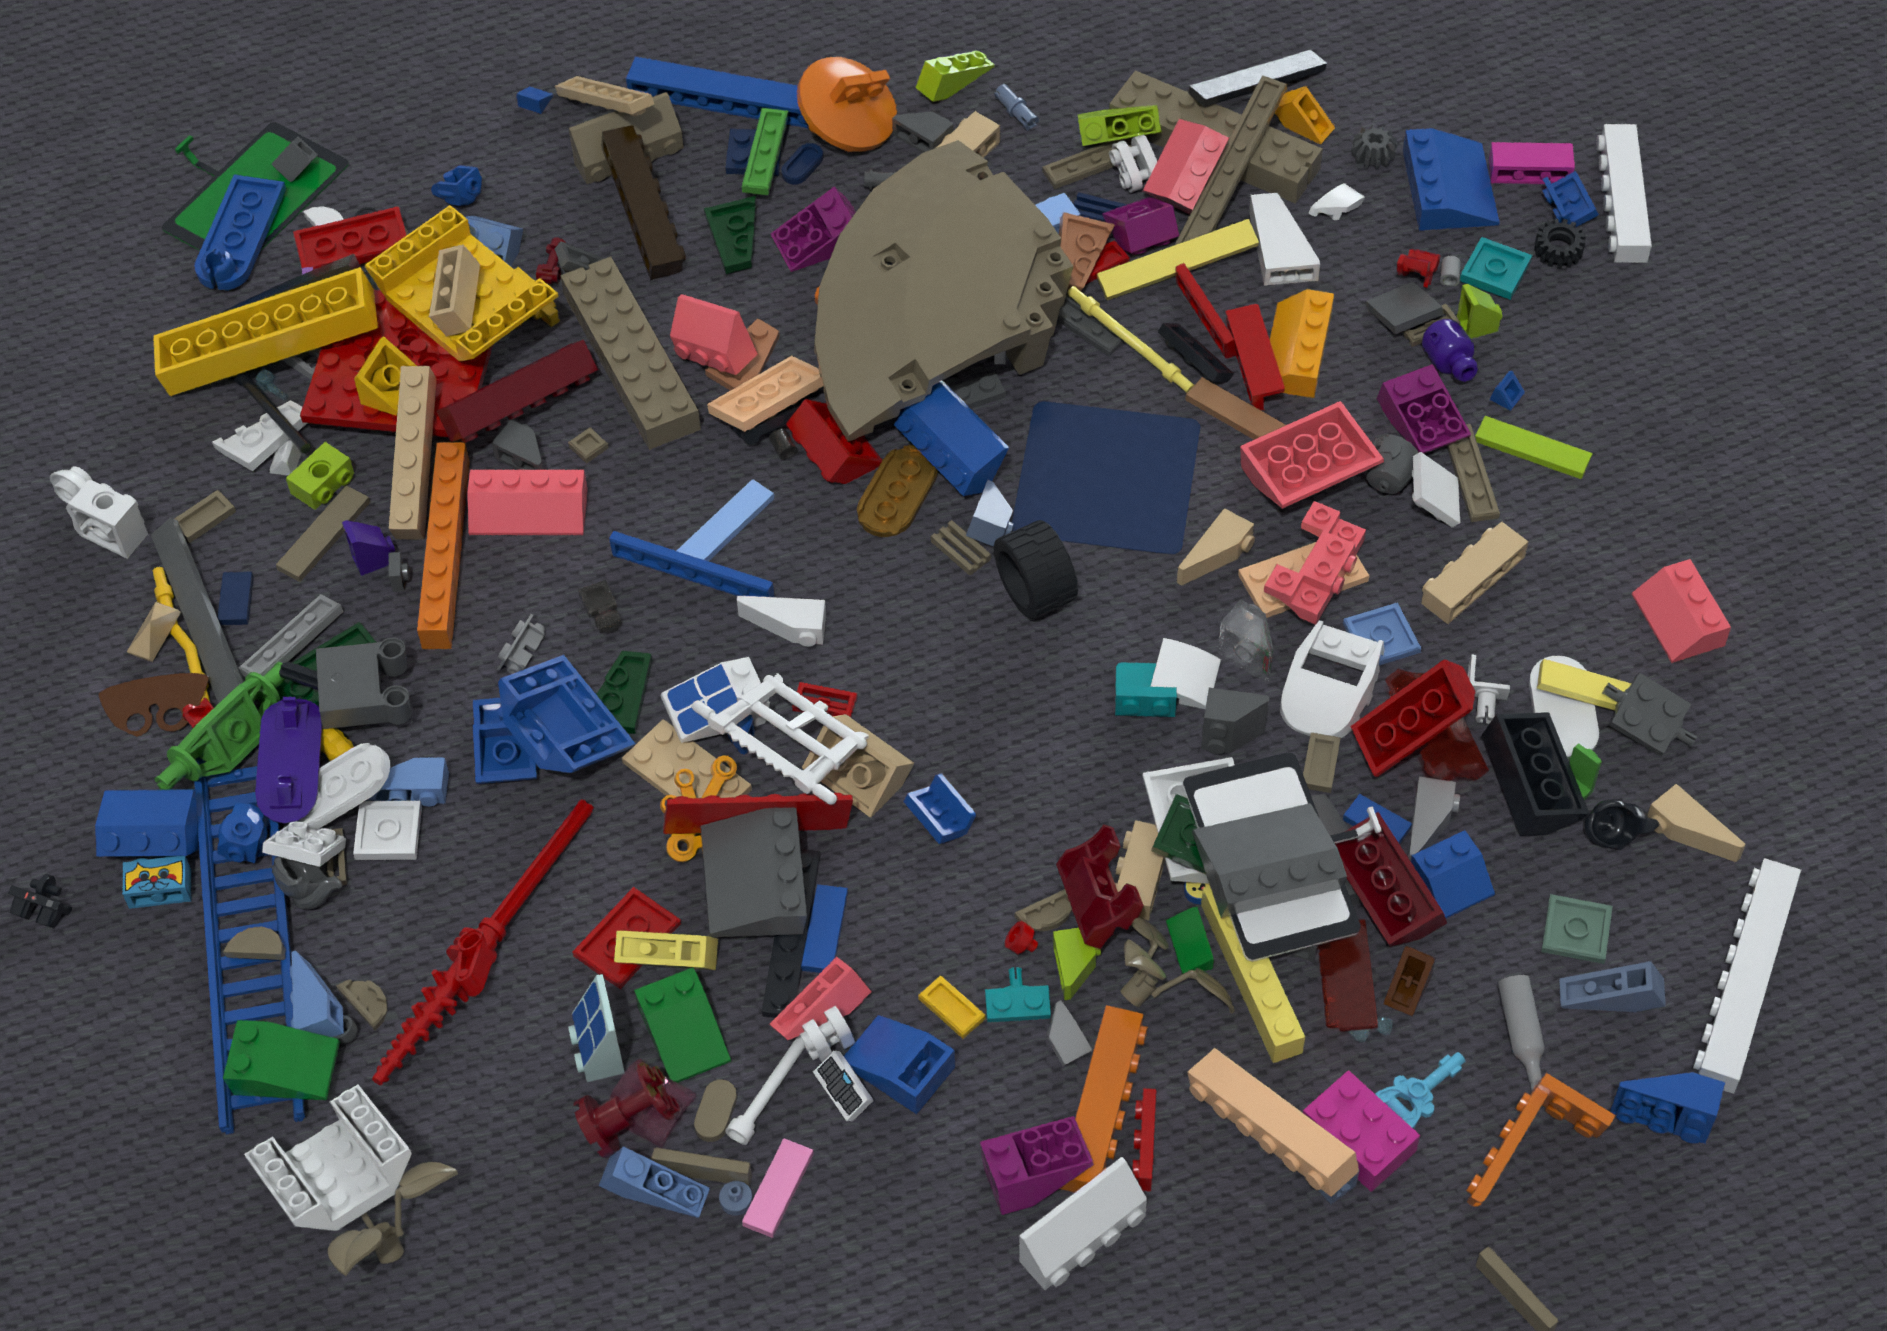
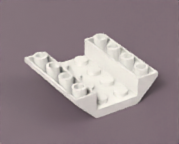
M359 1085L344 1091L340 1096L330 1101L339 1118L338 1121L326 1126L306 1141L297 1144L293 1149L285 1153L276 1140L271 1137L244 1154L296 1227L337 1231L395 1195V1191L398 1188L412 1153Z

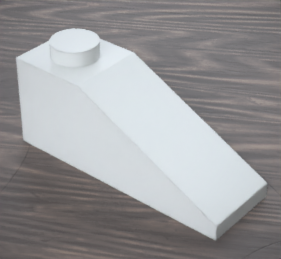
M737 596L738 615L793 643H800L807 647L814 646L815 644L823 645L826 623L825 600Z

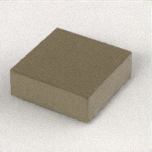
M591 427L568 442L569 448L585 463L590 462L608 449V443Z

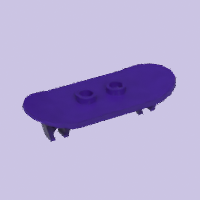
M283 697L282 701L274 703L267 708L261 718L255 795L257 806L263 815L274 822L286 824L299 821L307 816L316 804L319 784L322 722L319 707L306 699Z

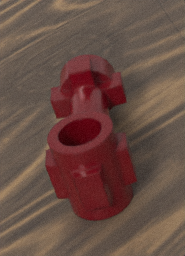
M553 238L551 243L547 244L546 253H549L546 264H538L536 270L537 280L540 278L548 284L560 282L562 271L561 267L557 266L559 260L554 248L561 241L566 243L563 239Z

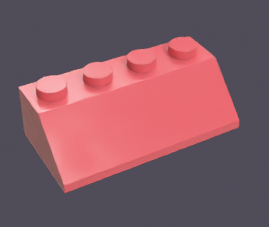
M470 470L467 491L469 535H583L588 491L584 470Z

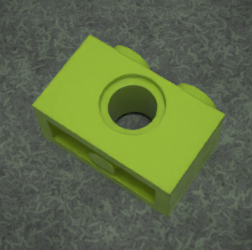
M324 442L286 477V481L291 495L316 510L320 505L328 503L333 493L341 486H345L351 481L354 471L348 456Z

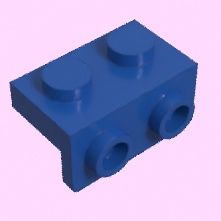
M1576 171L1552 184L1548 177L1543 179L1547 188L1542 191L1549 204L1555 202L1557 207L1552 210L1559 223L1566 219L1568 220L1567 224L1570 225L1573 221L1576 223V227L1599 215Z
M943 774L935 775L929 787L907 793L903 801L938 844L966 835L976 817V813Z

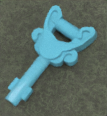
M1456 1052L1452 1057L1448 1054L1439 1061V1067L1424 1080L1412 1077L1407 1080L1404 1076H1397L1394 1079L1393 1086L1382 1089L1375 1093V1095L1414 1129L1419 1122L1420 1116L1427 1118L1431 1117L1434 1113L1431 1090L1449 1075L1452 1078L1462 1070L1461 1065L1465 1063V1058L1459 1052ZM1397 1097L1408 1100L1413 1110L1410 1112Z

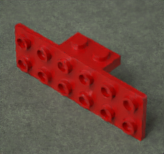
M809 793L797 796L771 794L766 797L739 795L728 798H721L715 795L705 798L678 796L667 800L663 833H701V825L764 808L795 807L798 831L847 828L853 797L852 795L834 793L837 800L834 804L830 805L816 795L813 796Z

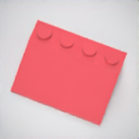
M1341 401L1240 446L1241 468L1253 485L1282 509L1384 462V458Z

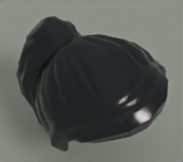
M1612 799L1601 801L1594 806L1593 811L1586 817L1584 826L1586 834L1592 842L1606 848L1622 850L1637 835L1654 831L1659 827V822L1656 819L1649 818L1647 812L1636 804Z

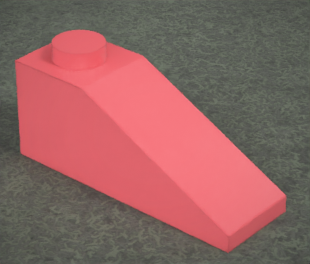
M836 957L769 1025L788 1041L800 1036L799 1034L804 1032L802 1025L814 1019L818 1027L826 1023L827 1019L824 1012L833 1006L838 1008L843 1017L849 1015L872 991L850 966Z

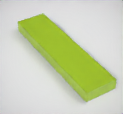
M1484 416L1475 435L1476 442L1579 479L1583 478L1592 457L1591 452L1488 416Z

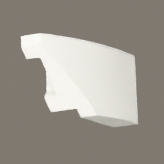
M1343 183L1320 198L1311 207L1309 214L1317 217V214L1325 213L1332 220H1339L1342 212L1346 213L1359 207L1364 200V196Z

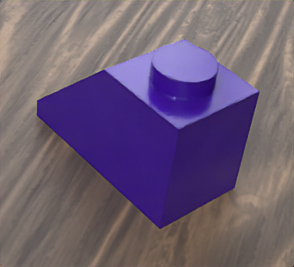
M349 520L342 522L351 556L361 576L389 566V553L395 552L390 536L384 537L378 526Z

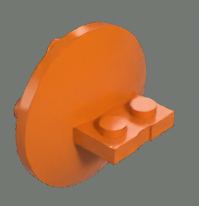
M827 57L812 63L799 80L797 87L798 106L809 129L828 143L847 152L868 151L882 145L893 132L892 118L897 115L894 98L886 85L890 80L886 70L873 72L865 65L851 59Z

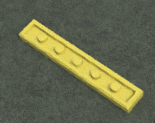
M1249 219L1097 273V279L1106 300H1110L1176 276L1175 266L1185 263L1189 271L1257 247L1259 241Z

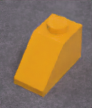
M1307 86L1286 92L1275 111L1276 116L1285 128L1318 144H1322L1335 129Z

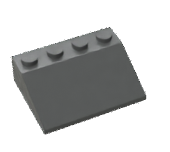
M1311 803L1197 828L1192 831L1221 918L1339 890L1347 878L1338 848Z
M796 807L764 808L701 825L709 937L803 934L807 912Z

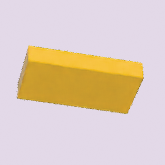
M941 975L918 995V999L962 1039L985 1020V1014Z

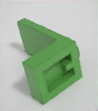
M1578 743L1573 748L1569 763L1585 800L1594 791L1602 761L1594 751L1586 749Z

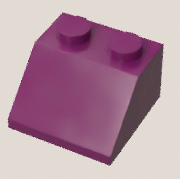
M1152 197L1102 213L1106 223L1115 225L1111 233L1117 244L1131 254L1143 253L1147 251V247L1152 245H1166L1171 242L1170 239L1179 236L1173 205Z

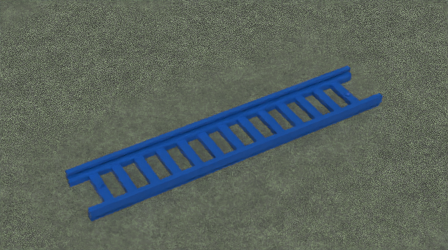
M200 757L195 759L199 765L206 762ZM257 766L204 776L194 781L218 1119L221 1133L226 1132V1134L234 1133L233 1110L292 1100L294 1121L299 1122L306 1118L304 1099L232 1096L231 1090L223 1080L232 1039H227L226 1025L236 1024L237 1020L255 1021L285 1015L286 1026L292 1027L291 1019L293 1018V1004L290 999V994L293 992L290 975L292 957L286 894L276 884L272 868L215 877L214 864L231 862V860L226 856L218 855L217 851H213V838H218L221 824H211V813L233 809L235 803L257 805L255 792L210 800L209 787L256 780ZM265 816L264 823L266 828L269 829L270 837H272L277 831H280V823L274 822ZM261 846L257 857L270 854L262 853L263 846ZM271 855L272 865L274 864V859L277 856ZM269 881L274 882V894L217 903L216 890ZM276 907L277 920L219 930L218 917ZM261 926L276 932L286 949L285 960L227 958L226 956L221 957L220 944L229 942L241 931ZM280 961L281 974L223 984V970ZM283 988L284 1002L225 1012L224 998Z

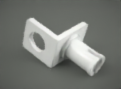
M1472 654L1468 665V677L1476 691L1475 697L1478 698L1475 720L1483 723L1486 712V723L1489 724L1495 716L1496 699L1507 700L1510 685L1474 681L1476 655Z

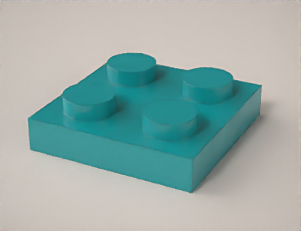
M1481 237L1460 275V282L1511 300L1531 263L1532 255Z

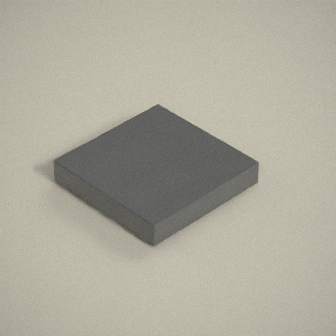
M1410 282L1366 301V308L1394 334L1443 315V307L1415 282Z

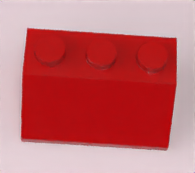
M805 399L786 423L793 433L792 437L804 447L807 451V457L817 464L822 471V477L830 483L847 484L875 470L883 461L864 436L847 441L829 412L826 403Z

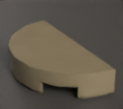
M1064 889L1015 912V918L1018 921H1024L1036 931H1048L1056 929L1065 923L1072 913V907Z
M259 926L237 933L228 942L223 953L227 958L285 960L286 949L276 932L270 928Z
M346 980L337 985V990L372 1029L376 1031L384 1022L387 1014V1000L381 988L369 980L366 982Z

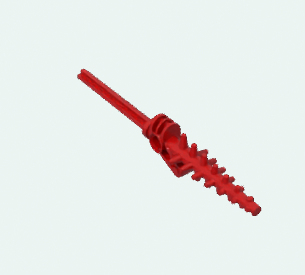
M580 799L490 918L484 917L477 929L464 927L459 933L460 937L454 939V945L449 946L446 950L448 957L453 961L452 965L447 971L433 970L431 972L437 986L422 988L421 991L426 1002H417L412 1005L411 1009L415 1017L407 1018L406 1022L401 1024L404 1033L397 1034L396 1039L391 1041L393 1049L387 1050V1057H383L380 1060L382 1064L377 1067V1072L372 1077L376 1084L382 1085L384 1082H388L390 1080L389 1076L395 1068L400 1069L403 1067L402 1060L408 1052L411 1055L416 1054L417 1051L414 1045L420 1038L425 1042L429 1041L430 1037L427 1029L432 1023L438 1029L443 1026L441 1022L443 1016L440 1014L444 1009L450 1015L456 1013L454 1007L457 1005V1001L453 1000L455 995L462 1001L467 1002L469 997H474L482 992L491 965L497 958L495 951L497 948L496 942L502 941L506 936L504 928L591 815L594 809L591 804H587L585 800Z

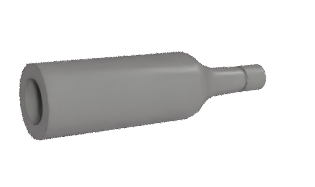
M1516 975L1500 980L1498 987L1512 1051L1526 1068L1532 1092L1535 1085L1542 1078L1540 1059L1545 1050L1530 978L1527 975Z

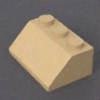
M846 714L832 716L854 732L868 734L869 738L866 740L867 745L864 749H857L839 766L838 770L832 769L821 782L836 793L852 795V805L869 817H872L903 786L914 762ZM823 726L816 740L828 749H831L842 741L843 738L826 726ZM810 751L802 768H807L819 756Z

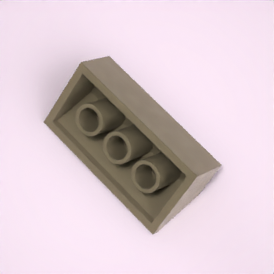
M667 92L652 97L654 105L645 108L646 112L643 114L631 116L628 113H619L616 110L569 128L574 164L586 184L600 182L606 177L611 176L601 148L603 131L633 125L636 134L642 136L644 143L643 153L645 157L649 156L651 162L656 158L667 154H674L684 148L682 131Z

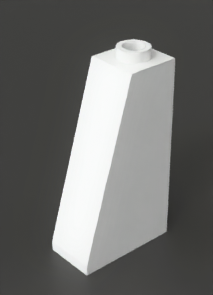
M1279 194L1251 195L1249 214L1252 228L1259 241L1256 248L1264 285L1318 281L1320 261Z

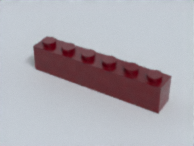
M583 339L571 343L436 412L450 441L462 439L463 443H466L479 436L477 431L483 428L489 431L500 426V419L507 416L511 420L524 413L522 408L528 405L534 408L545 403V396L552 393L553 397H556L568 391L567 385L574 382L575 386L590 380L589 374L598 369Z

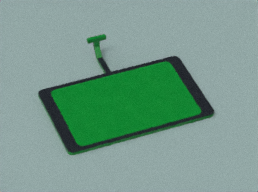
M272 122L220 171H217L199 161L190 151L189 144L193 141V136L189 135L175 148V152L178 154L183 152L194 166L214 177L162 225V229L169 235L200 251L233 175L285 182L286 191L261 247V252L348 167L349 162L340 155L285 126ZM299 136L318 155L290 182L271 164Z

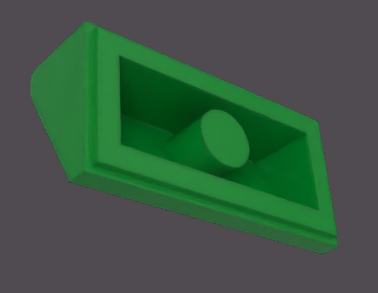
M1198 907L1189 908L1166 920L1181 973L1184 974L1190 970L1195 971L1196 968H1200L1203 971L1212 970L1214 958Z

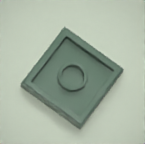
M1550 894L1541 952L1604 964L1613 906Z

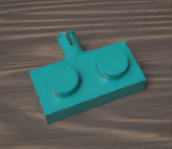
M1014 967L1008 970L1010 986L985 989L987 1023L1051 1019L1048 985H1023L1022 968L1016 967L1017 979H1015Z

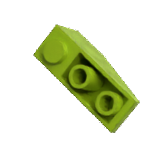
M980 51L927 60L923 65L915 88L933 102L948 99L988 72L995 64L988 60L986 55Z
M1157 105L1108 109L1078 114L1082 146L1161 132Z

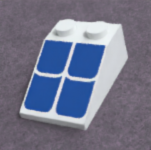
M746 657L722 662L662 692L661 699L679 740L683 743L721 734L709 726L708 720L692 709L694 701L699 700L718 714L738 702V697L760 685L761 682L750 658ZM767 700L763 704L769 707L770 702ZM754 711L749 714L754 719V727L764 724L766 721Z

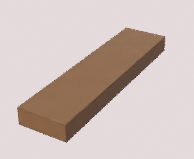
M1203 377L1186 394V401L1253 440L1286 426Z

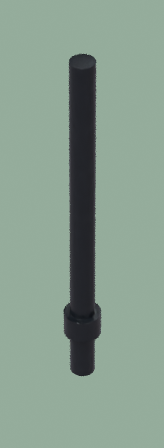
M249 371L231 376L238 385H242L302 453L310 451V444L251 379Z

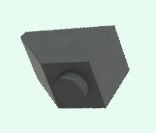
M934 112L900 114L892 118L893 135L923 153L935 149L942 143L946 135L953 132V123Z
M510 420L492 442L495 459L517 470H543L534 430L526 424H519Z

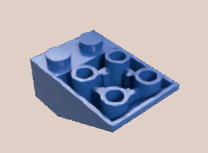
M880 1015L874 1019L844 1055V1058L855 1074L916 1115L955 1068L954 1049L925 1031Z
M1693 1072L1623 1081L1619 1084L1610 1112L1624 1123L1631 1124L1637 1122L1648 1126L1650 1130L1656 1133L1669 1132L1679 1135L1682 1140L1688 1143H1706L1717 1117L1725 1082Z

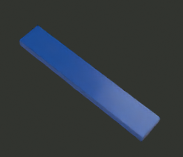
M613 531L609 538L612 555L732 595L774 597L773 582L616 531Z

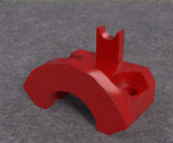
M1409 249L1408 256L1402 254L1398 259V275L1407 276L1411 271L1418 272L1421 276H1425L1423 287L1428 288V285H1431L1433 272L1438 268L1441 255L1419 249Z

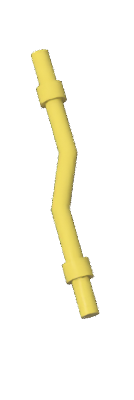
M1075 286L1068 290L1067 294L1081 305L1080 309L1088 316H1094L1110 331L1140 353L1162 372V376L1170 383H1176L1186 393L1194 386L1191 381L1181 374V369L1173 363L1169 364L1149 346L1100 308L1099 302L1093 297H1087Z

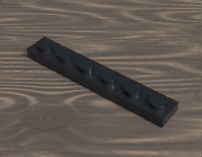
M800 849L807 912L803 934L774 936L762 1017L776 1018L798 995L802 971L801 965L808 934L820 851Z

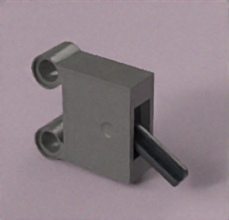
M387 638L377 643L316 649L317 671L291 662H284L281 665L279 671L281 678L318 690L319 711L323 729L385 722L400 725L411 718L412 710L408 690L402 686L394 685L385 689L381 694L380 671H383L388 676H399L408 667L404 642L398 638Z

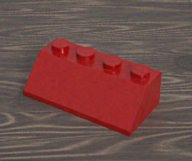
M1446 659L1442 660L1351 725V729L1375 777L1380 776L1473 710L1476 691L1464 667Z

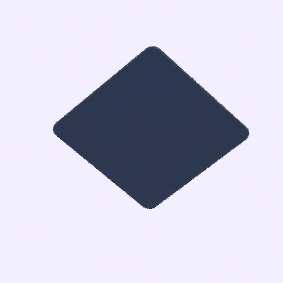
M1047 401L1038 402L1033 407L1012 523H1014L1012 531L1037 520H1042L1056 531L1061 541L1163 554H1176L1180 552L1183 546L1200 424L1191 418Z

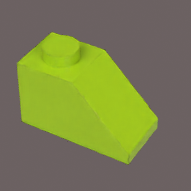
M1469 284L1462 285L1457 318L1468 336L1473 339L1497 332L1500 320H1502L1500 306L1494 303L1489 294Z
M1079 928L1053 931V949L1064 1000H1070L1095 969L1096 956L1101 955V949L1084 944Z

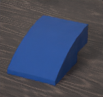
M500 698L473 700L476 784L537 779V764L503 722Z

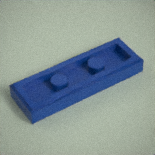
M817 884L802 959V971L821 973L836 958L848 888Z

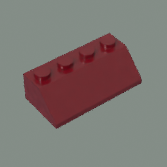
M1376 812L1375 814L1381 827L1380 833L1376 834L1373 829L1358 838L1335 843L1338 848L1344 865L1347 880L1391 947L1420 940L1447 924L1444 912L1379 812ZM1370 817L1366 818L1365 820L1361 821L1360 823L1356 824L1355 826L1351 827L1346 831L1357 829L1360 826L1366 824L1369 821Z

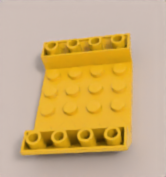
M451 205L365 264L367 271L387 301L458 361L474 359L559 297L558 292L540 278L531 284L471 235L468 219ZM464 244L480 263L472 325L466 332L446 336L429 317L439 250Z

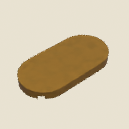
M914 445L903 446L904 449L899 450L896 448L884 457L858 503L857 515L859 523L866 532L874 536L890 537L906 531L915 519L937 479L938 470Z

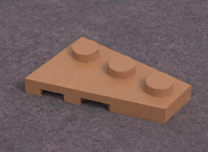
M1063 212L1060 217L1059 226L1060 247L1073 265L1067 290L1075 286L1082 291L1115 226L1114 224Z
M760 319L755 320L747 328L758 355L737 375L708 367L705 370L707 377L731 391L762 372L780 335L777 329Z

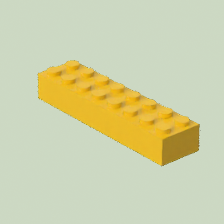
M359 267L154 335L155 376L169 396L377 329L374 289L362 268Z

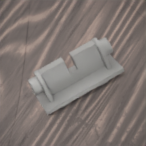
M530 614L525 623L520 620L511 635L516 639L512 645L506 642L497 658L502 660L497 670H500L503 665L508 667L507 670L510 674L525 669L532 654L523 648L526 647L535 652L541 640L545 637V627L543 625L530 623L533 617L532 614Z

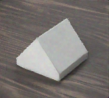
M291 440L276 450L269 473L289 475L297 468L301 453Z

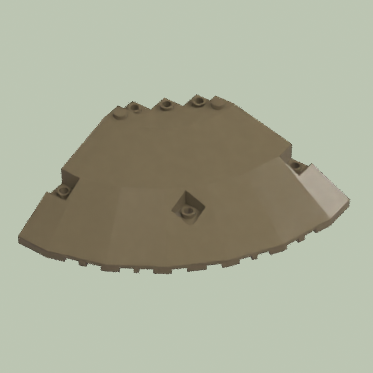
M958 140L922 153L872 190L840 233L821 281L818 295L814 353L818 359V370L820 377L822 376L828 410L847 441L873 432L874 425L899 416L900 409L925 400V397L931 394L933 385L977 361L1006 351L1008 359L1019 375L1041 367L1044 364L1049 341L1054 334L1060 308L1064 304L1073 265L1060 247L1061 237L1048 218L1004 172L993 175L987 166L988 161ZM907 385H908V386H910L911 388H910V389H906V388H904V386H907Z

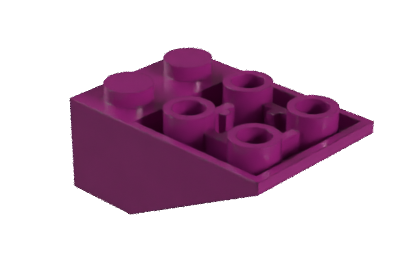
M835 186L771 233L791 272L830 259L840 233L856 213L850 201Z
M1433 364L1382 383L1376 399L1394 428L1407 441L1412 443L1418 453L1422 452L1424 454L1471 436L1467 425Z
M1074 1116L980 1142L983 1168L1001 1215L1036 1205L1093 1166V1160Z

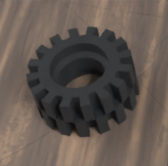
M1553 219V224L1547 221L1544 226L1541 225L1539 227L1534 251H1536L1535 255L1537 258L1541 257L1540 262L1544 264L1548 261V267L1552 268L1553 264H1557V269H1562L1564 264L1566 268H1570L1572 263L1576 265L1581 260L1586 243V235L1582 233L1583 229L1581 227L1576 228V223L1573 221L1569 225L1566 219H1563L1562 223H1559L1558 219ZM1561 240L1570 246L1562 248L1554 246L1550 242Z

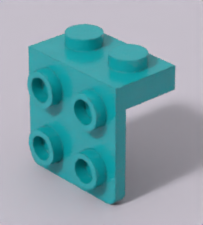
M1118 663L1116 665L1115 715L1175 717L1177 687H1151L1157 663Z

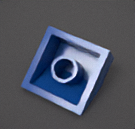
M1465 830L1412 855L1411 863L1444 912L1445 918L1495 895L1482 853Z

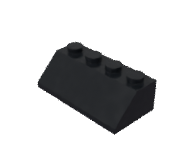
M1550 713L1496 714L1482 733V737L1520 836L1548 835L1587 817L1589 811Z

